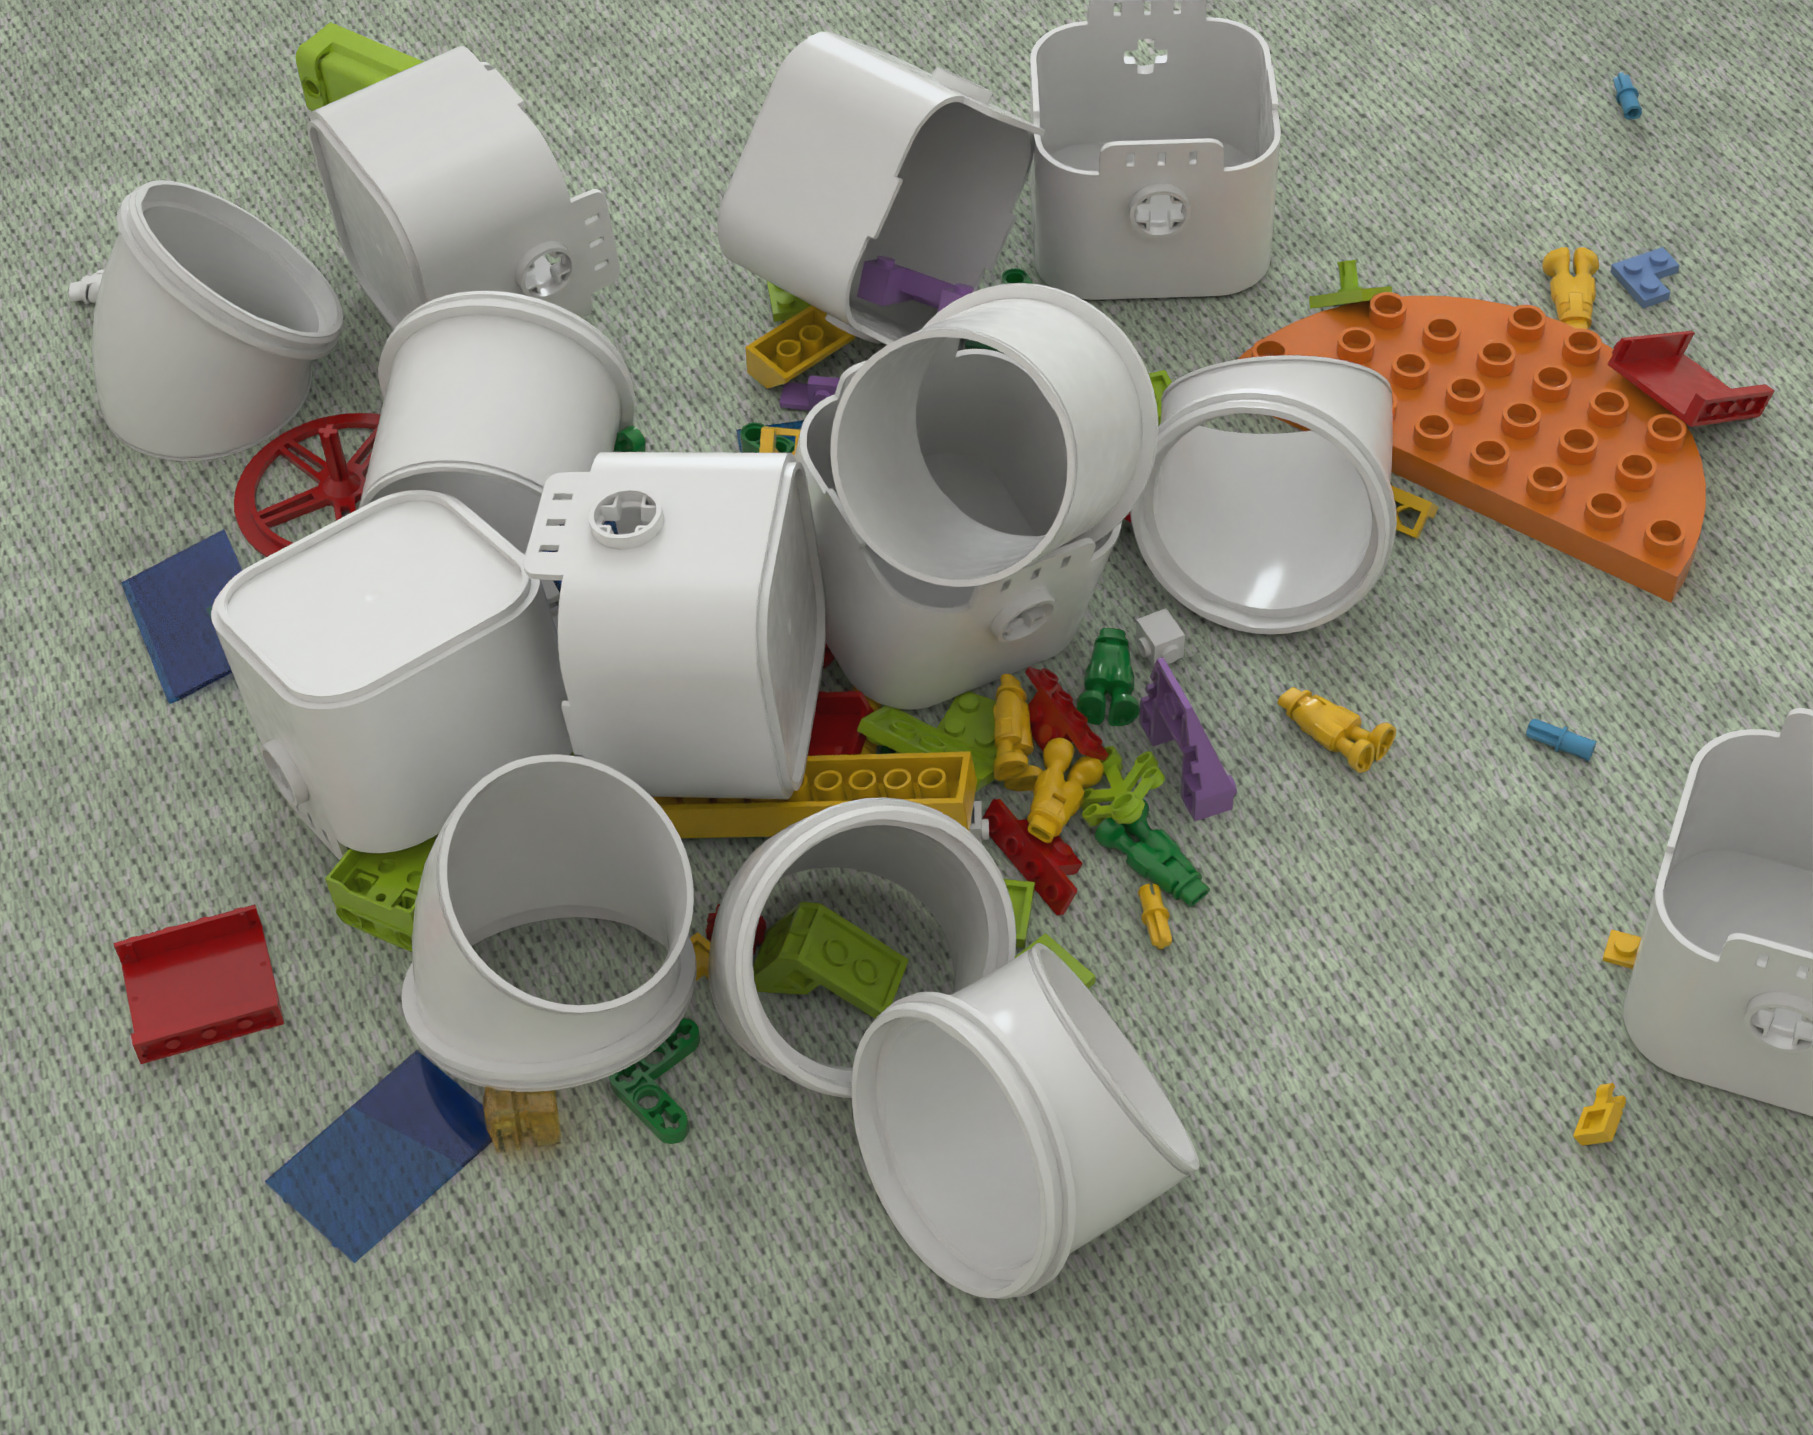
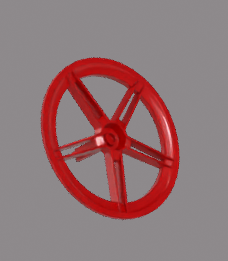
M345 413L322 417L296 426L265 445L245 467L237 483L234 495V513L237 524L248 543L262 555L268 557L293 544V542L278 536L269 528L326 506L334 507L336 521L342 518V511L349 510L350 513L356 511L355 504L362 497L366 480L365 476L367 475L372 451L363 464L360 465V463L373 448L381 414ZM338 429H375L346 464ZM319 434L326 461L298 442ZM288 448H290L291 450H293L294 452H296L297 454H299L300 456H302L303 458H305L306 460L320 468L321 471L317 472L315 469H313L311 466H309L307 463H305L303 460H301L299 457H297L295 454L289 451ZM279 455L283 456L319 484L314 488L257 512L256 492L259 482L267 468Z

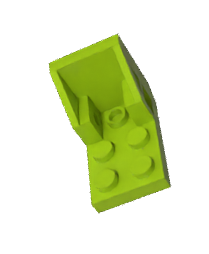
M802 901L768 928L765 940L761 944L753 963L754 982L757 992L807 995L818 985H822L876 1019L878 1015L893 1003L909 959L821 903Z

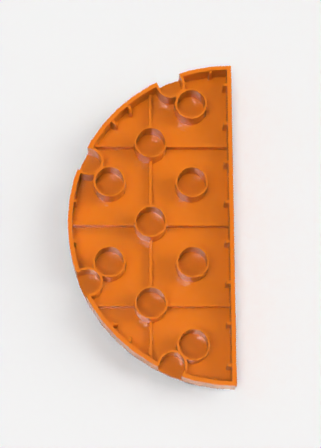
M1383 292L1372 297L1370 301L1342 305L1295 321L1257 341L1253 347L1238 358L1279 355L1317 356L1356 363L1378 372L1388 380L1392 388V473L1670 603L1685 582L1695 557L1706 509V482L1699 451L1693 435L1685 422L1607 365L1614 349L1604 344L1600 336L1594 331L1583 328L1576 329L1566 323L1547 317L1540 308L1533 305L1514 307L1473 298L1400 296L1392 292ZM1272 416L1302 431H1310L1305 426L1290 420Z

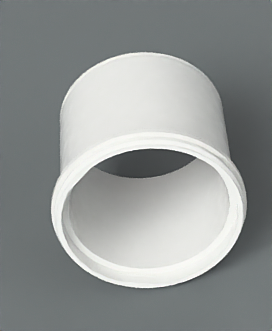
M1012 283L986 287L953 301L929 320L921 330L886 345L868 359L853 376L838 404L831 433L830 457L835 488L841 505L857 533L876 554L896 569L919 580L943 586L970 587L988 584L1014 574L1057 548L1083 538H1092L1096 542L1122 522L1140 498L1152 471L1158 441L1157 404L1149 374L1137 350L1122 330L1090 303L1057 288L1039 284ZM948 337L977 341L993 347L1012 358L1032 375L1042 387L1055 409L1063 430L1067 450V482L1060 510L1046 535H1011L993 530L976 522L964 514L937 486L924 462L916 429L918 390L928 363L936 350Z
M501 291L459 292L433 299L419 306L396 326L382 349L378 366V378L384 402L359 509L379 498L402 491L431 490L444 493L463 502L525 555L546 480L558 472H590L592 464L600 452L614 451L617 432L627 426H631L633 423L636 406L635 393L631 375L622 356L609 339L586 320L560 306L522 294ZM549 524V526H565V524ZM542 550V552H558L554 550ZM541 580L548 604L558 601L562 580Z

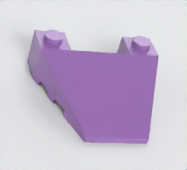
M877 256V259L864 261L857 297L881 306L915 300L935 307L939 312L953 301L972 293L974 288L961 283L953 285L897 265L893 258Z
M1164 657L1156 660L1150 675L1151 681L1154 682L1146 685L1145 688L1148 696L1142 697L1140 700L1139 723L1152 746L1175 740L1183 753L1180 797L1194 822L1232 810L1233 798L1237 794L1234 779L1231 775L1227 776L1196 713Z

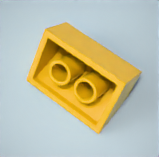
M811 305L745 347L747 373L766 389L785 384L854 340L855 336L828 322L825 319L827 313Z

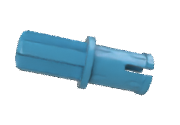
M1620 72L1618 76L1613 78L1617 92V103H1621L1626 119H1637L1642 115V108L1637 99L1639 96L1638 90L1633 87L1629 75H1624V72Z
M1532 719L1526 730L1528 738L1555 747V752L1561 750L1586 761L1590 760L1596 747V740L1570 732L1566 726L1561 729L1538 719Z

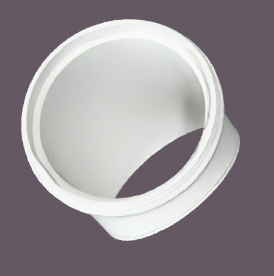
M158 180L139 186L125 197L118 208L117 223L120 233L104 269L94 309L92 356L95 385L103 417L109 429L124 444L136 451L156 458L177 461H199L241 452L277 433L300 410L311 388L312 360L328 355L339 340L343 324L341 304L322 273L301 251L269 225L246 210L206 190L180 182Z
M1279 355L1237 359L1210 365L1190 372L1172 382L1165 389L1161 398V424L1158 426L1157 449L1152 471L1140 498L1130 511L1131 524L1137 545L1156 579L1174 598L1196 614L1224 627L1255 634H1288L1308 630L1332 621L1350 610L1369 593L1379 580L1388 563L1395 541L1397 525L1396 505L1390 484L1393 448L1392 388L1388 380L1368 367L1344 360L1317 356ZM1249 413L1290 420L1305 426L1310 431L1251 434L1221 431L1200 425L1226 415Z
M550 754L526 757L497 768L472 787L458 803L441 828L424 865L415 901L412 934L413 961L406 973L401 995L403 1013L408 1029L423 1052L439 1067L466 1082L497 1090L516 1092L558 1090L594 1082L628 1068L657 1049L677 1028L692 999L696 980V957L693 944L688 935L694 905L693 879L682 840L672 821L651 795L636 782L607 765L577 756ZM585 917L611 920L635 927L664 945L668 955L656 974L631 993L598 1004L568 1005L546 1001L517 989L491 970L477 955L472 946L487 937L519 925L547 919Z
M883 797L844 802L826 808L778 832L759 846L743 863L728 886L715 919L709 952L708 976L714 1006L725 1028L738 1045L758 1062L786 1076L790 1080L822 1094L852 1098L853 1067L824 1064L812 1060L792 1048L770 1023L759 1000L754 982L753 945L755 932L766 900L780 878L809 869L837 867L873 873L902 886L930 910L947 937L954 963L953 993L971 985L1015 959L1016 927L1014 911L1005 881L993 858L981 842L956 820L938 810L904 799Z
M1035 944L1032 949L1027 950L1001 968L951 995L925 991L914 993L895 1001L876 1017L859 1043L852 1072V1108L860 1150L873 1186L893 1224L919 1258L949 1284L971 1295L992 1299H1007L1029 1295L1045 1287L1059 1274L1071 1252L1116 1226L1200 1167L1196 1150L1181 1120L1136 1050L1077 975L1053 951L1043 944Z

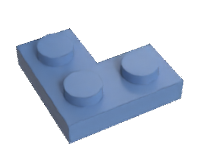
M1664 247L1614 263L1611 266L1610 272L1642 308H1646L1669 300L1670 291L1659 279L1678 273L1679 264Z

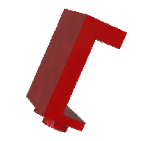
M852 690L847 692H818L808 756L861 754L867 736L858 732L857 729L861 719L874 712L862 692Z

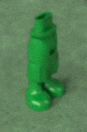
M1102 628L1099 636L1095 639L1091 661L1085 670L1084 687L1086 691L1077 698L1076 708L1091 724L1100 725L1103 722L1106 710L1105 695L1107 693L1111 696L1108 714L1110 726L1128 725L1134 722L1139 715V702L1131 695L1134 690L1135 676L1131 667L1129 641L1126 639L1124 630Z
M1143 799L1145 806L1142 810V815L1131 824H1118L1113 818H1107L1099 825L1094 838L1101 846L1119 850L1127 855L1126 864L1137 872L1139 876L1149 879L1153 884H1157L1160 890L1172 894L1175 900L1182 899L1189 907H1192L1209 893L1210 888L1201 881V873L1196 871L1194 865L1180 851L1177 842L1164 830H1152L1147 823L1149 805L1145 799ZM1126 832L1135 836L1141 842L1135 843Z

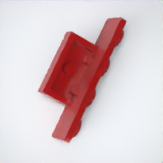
M1028 666L1025 673L1038 691L1028 704L1032 736L1041 750L1044 751L1050 740L1064 738L1071 743L1073 742L1082 755L1105 761L1109 755L1102 746V739L1092 732L1087 724V718L1076 709L1072 703L1073 698L1071 695L1064 691L1058 683L1059 678L1057 675L1046 668L1040 670Z
M993 799L982 818L989 819V836L1028 882H1035L1036 892L1057 916L1064 915L1077 894V888L1066 875L1078 873L1083 863L1073 853L1072 848L1059 836L1054 837L1052 842H1043L1028 832V819L1018 820L1001 799Z

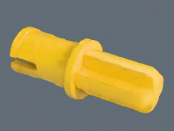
M1145 884L1138 890V897L1143 909L1141 920L1147 926L1151 944L1161 950L1172 943V936L1168 925L1170 914L1163 905L1160 887L1157 884H1153L1154 894H1152L1150 884Z

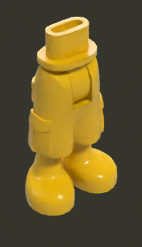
M1560 247L1549 252L1542 262L1543 272L1553 277L1550 282L1552 300L1556 306L1558 320L1576 329H1589L1592 324L1593 302L1596 297L1595 278L1592 276L1599 269L1598 256L1585 247H1578L1573 254V271L1576 274L1573 277L1569 271L1570 250L1567 247Z
M1003 674L1000 677L1001 686L997 688L996 703L993 706L995 720L994 739L995 747L997 748L996 759L993 763L994 778L997 781H1004V786L1009 790L1033 791L1038 775L1043 770L1028 763L1027 756L1034 752L1030 728L1029 706L1026 703L1027 694L1021 688V682L1012 674Z
M1291 687L1279 697L1277 702L1279 706L1287 710L1286 715L1295 721L1303 732L1312 736L1316 742L1320 743L1328 751H1339L1347 758L1348 765L1359 773L1369 770L1373 760L1378 762L1384 757L1396 736V728L1388 722L1378 724L1372 732L1361 728L1362 721L1358 714L1343 706H1337L1319 695H1312V692L1309 690L1300 691L1295 687Z
M1064 738L1050 740L1043 751V761L1046 770L1039 773L1033 788L1034 797L1030 805V813L1027 816L1029 822L1028 832L1046 843L1052 842L1054 837L1059 836L1071 816L1080 809L1084 800L1085 791L1083 789L1098 784L1104 773V766L1099 759L1084 756L1073 764L1065 781L1063 773L1069 767L1075 750L1073 744Z

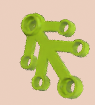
M1107 746L1104 749L1109 756L1105 761H1100L1104 766L1103 775L1108 778L1111 788L1085 789L1084 800L1080 806L1084 810L1082 817L1090 827L1100 824L1105 818H1113L1118 824H1131L1142 815V810L1145 806L1143 798L1147 792L1159 787L1165 781L1164 774L1157 767L1159 762L1151 751L1140 754L1135 759V764L1126 778L1123 779L1120 772L1123 768L1122 757L1114 746ZM1140 777H1141L1140 783H1139L1138 786L1135 788V790H1134L1133 792H1131V790L1133 789V787L1135 786V784L1138 782V780H1139ZM1113 801L1111 805L1100 806L1098 804L1099 802Z

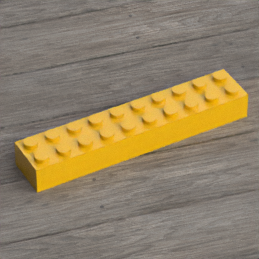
M971 751L807 756L802 784L797 791H793L789 799L652 798L661 806L672 821L680 838L774 836L788 826L826 808L853 800L883 797L904 799L923 804L942 812L956 820L967 830H970L977 778Z

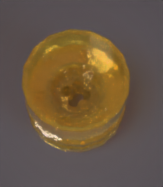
M485 1086L483 1097L485 1122L497 1154L507 1152L506 1135L511 1134L516 1151L522 1150L523 1132H531L536 1147L561 1143L555 1090L516 1092L497 1090Z

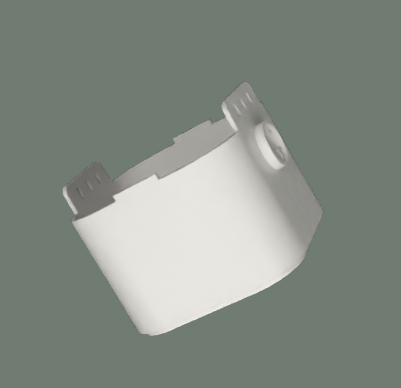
M1089 0L1087 21L1066 24L1043 35L1034 45L1030 57V123L1047 131L1044 137L1033 133L1034 155L1031 165L1034 260L1036 270L1041 279L1050 287L1073 294L1080 299L1088 300L1223 296L1246 290L1261 280L1266 274L1271 260L1281 138L1274 68L1271 63L1270 50L1264 38L1255 30L1242 23L1229 19L1206 17V0ZM1174 1H1181L1180 10L1173 11ZM1144 2H1151V11H1144ZM1114 3H1121V12H1114ZM1154 39L1155 49L1167 50L1165 56H1156L1154 64L1145 66L1137 65L1134 57H1124L1125 51L1138 49V40Z
M833 32L814 34L797 45L789 53L772 82L721 202L717 221L718 241L721 251L730 261L827 313L825 319L834 326L864 340L877 344L882 342L888 345L921 330L925 323L937 314L938 309L915 300L881 306L857 297L864 261L877 259V256H887L895 259V264L953 285L957 283L970 285L974 288L973 292H975L986 269L993 271L1016 221L1017 215L1013 214L1012 211L1031 169L1034 155L1033 133L1044 137L1047 131L989 103L993 95L992 91L948 70L936 66L932 75L896 56Z
M458 46L311 112L310 121L307 123L308 137L335 228L346 258L364 292L393 330L408 314L419 306L445 295L468 291H501L522 294L555 304L584 318L590 315L592 311L591 294L615 282L620 274V265L606 197L600 190L592 189L570 198L563 175L548 144L534 123L521 109V107L525 106L523 99L496 69L487 62H480L464 46ZM597 214L596 216H594V217H592V218H589V219H587V220H584V219H586V218H588V217H590V216H592V215ZM602 237L601 239H598V240H596V241H594V242H592V243L589 244V242H591V241H593V240H595V239H597V238ZM548 253L555 259L561 257V261L551 265L543 255Z
M948 337L936 350L928 363L918 390L916 429L924 462L937 486L964 514L976 522L993 530L1011 535H1046L1060 510L1067 482V450L1063 430L1055 409L1042 387L1032 375L1006 354L987 349L957 351L960 339ZM864 361L844 371L840 377L835 394L820 401L808 413L802 424L794 457L796 462L802 463L808 483L825 588L826 644L849 681L865 696L893 708L922 709L998 680L1003 674H1012L1047 660L1063 651L1073 640L1118 538L1122 522L1096 542L1092 538H1083L1055 549L1012 575L988 584L970 587L943 586L919 580L896 569L876 554L857 533L841 505L832 474L830 448L834 417L846 387L866 362Z
M600 452L596 456L590 472H558L551 475L544 484L523 567L526 575L531 579L562 580L558 608V651L568 701H562L561 708L574 755L615 769L636 782L652 797L789 799L793 791H797L800 788L805 773L826 645L824 580L808 483L802 463L796 462L792 453ZM615 521L618 535L614 534L610 525H603L604 522ZM549 524H565V526H549ZM542 550H554L558 552H542Z
M409 490L379 498L242 570L226 584L212 606V623L260 740V753L265 766L289 805L339 860L348 851L347 847L366 853H387L418 845L439 834L446 820L467 792L497 768L526 757L550 754L570 755L573 751L561 708L562 701H568L560 668L558 634L542 581L531 579L526 575L523 567L525 558L523 553L463 502L444 493L431 490Z
M1796 708L1789 711L1781 733L1763 729L1733 731L1708 742L1695 756L1689 770L1656 882L1624 1000L1623 1015L1626 1029L1635 1046L1647 1059L1661 1069L1685 1079L1809 1116H1813V710Z

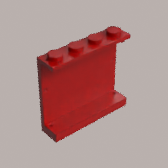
M1692 330L1621 338L1613 347V355L1607 365L1690 427L1757 418L1761 416L1775 392L1766 384L1730 388L1691 360L1684 352L1695 334Z
M255 904L210 917H202L185 924L166 927L141 936H133L114 943V948L122 965L134 1033H131L132 1045L140 1064L285 1024L264 930Z

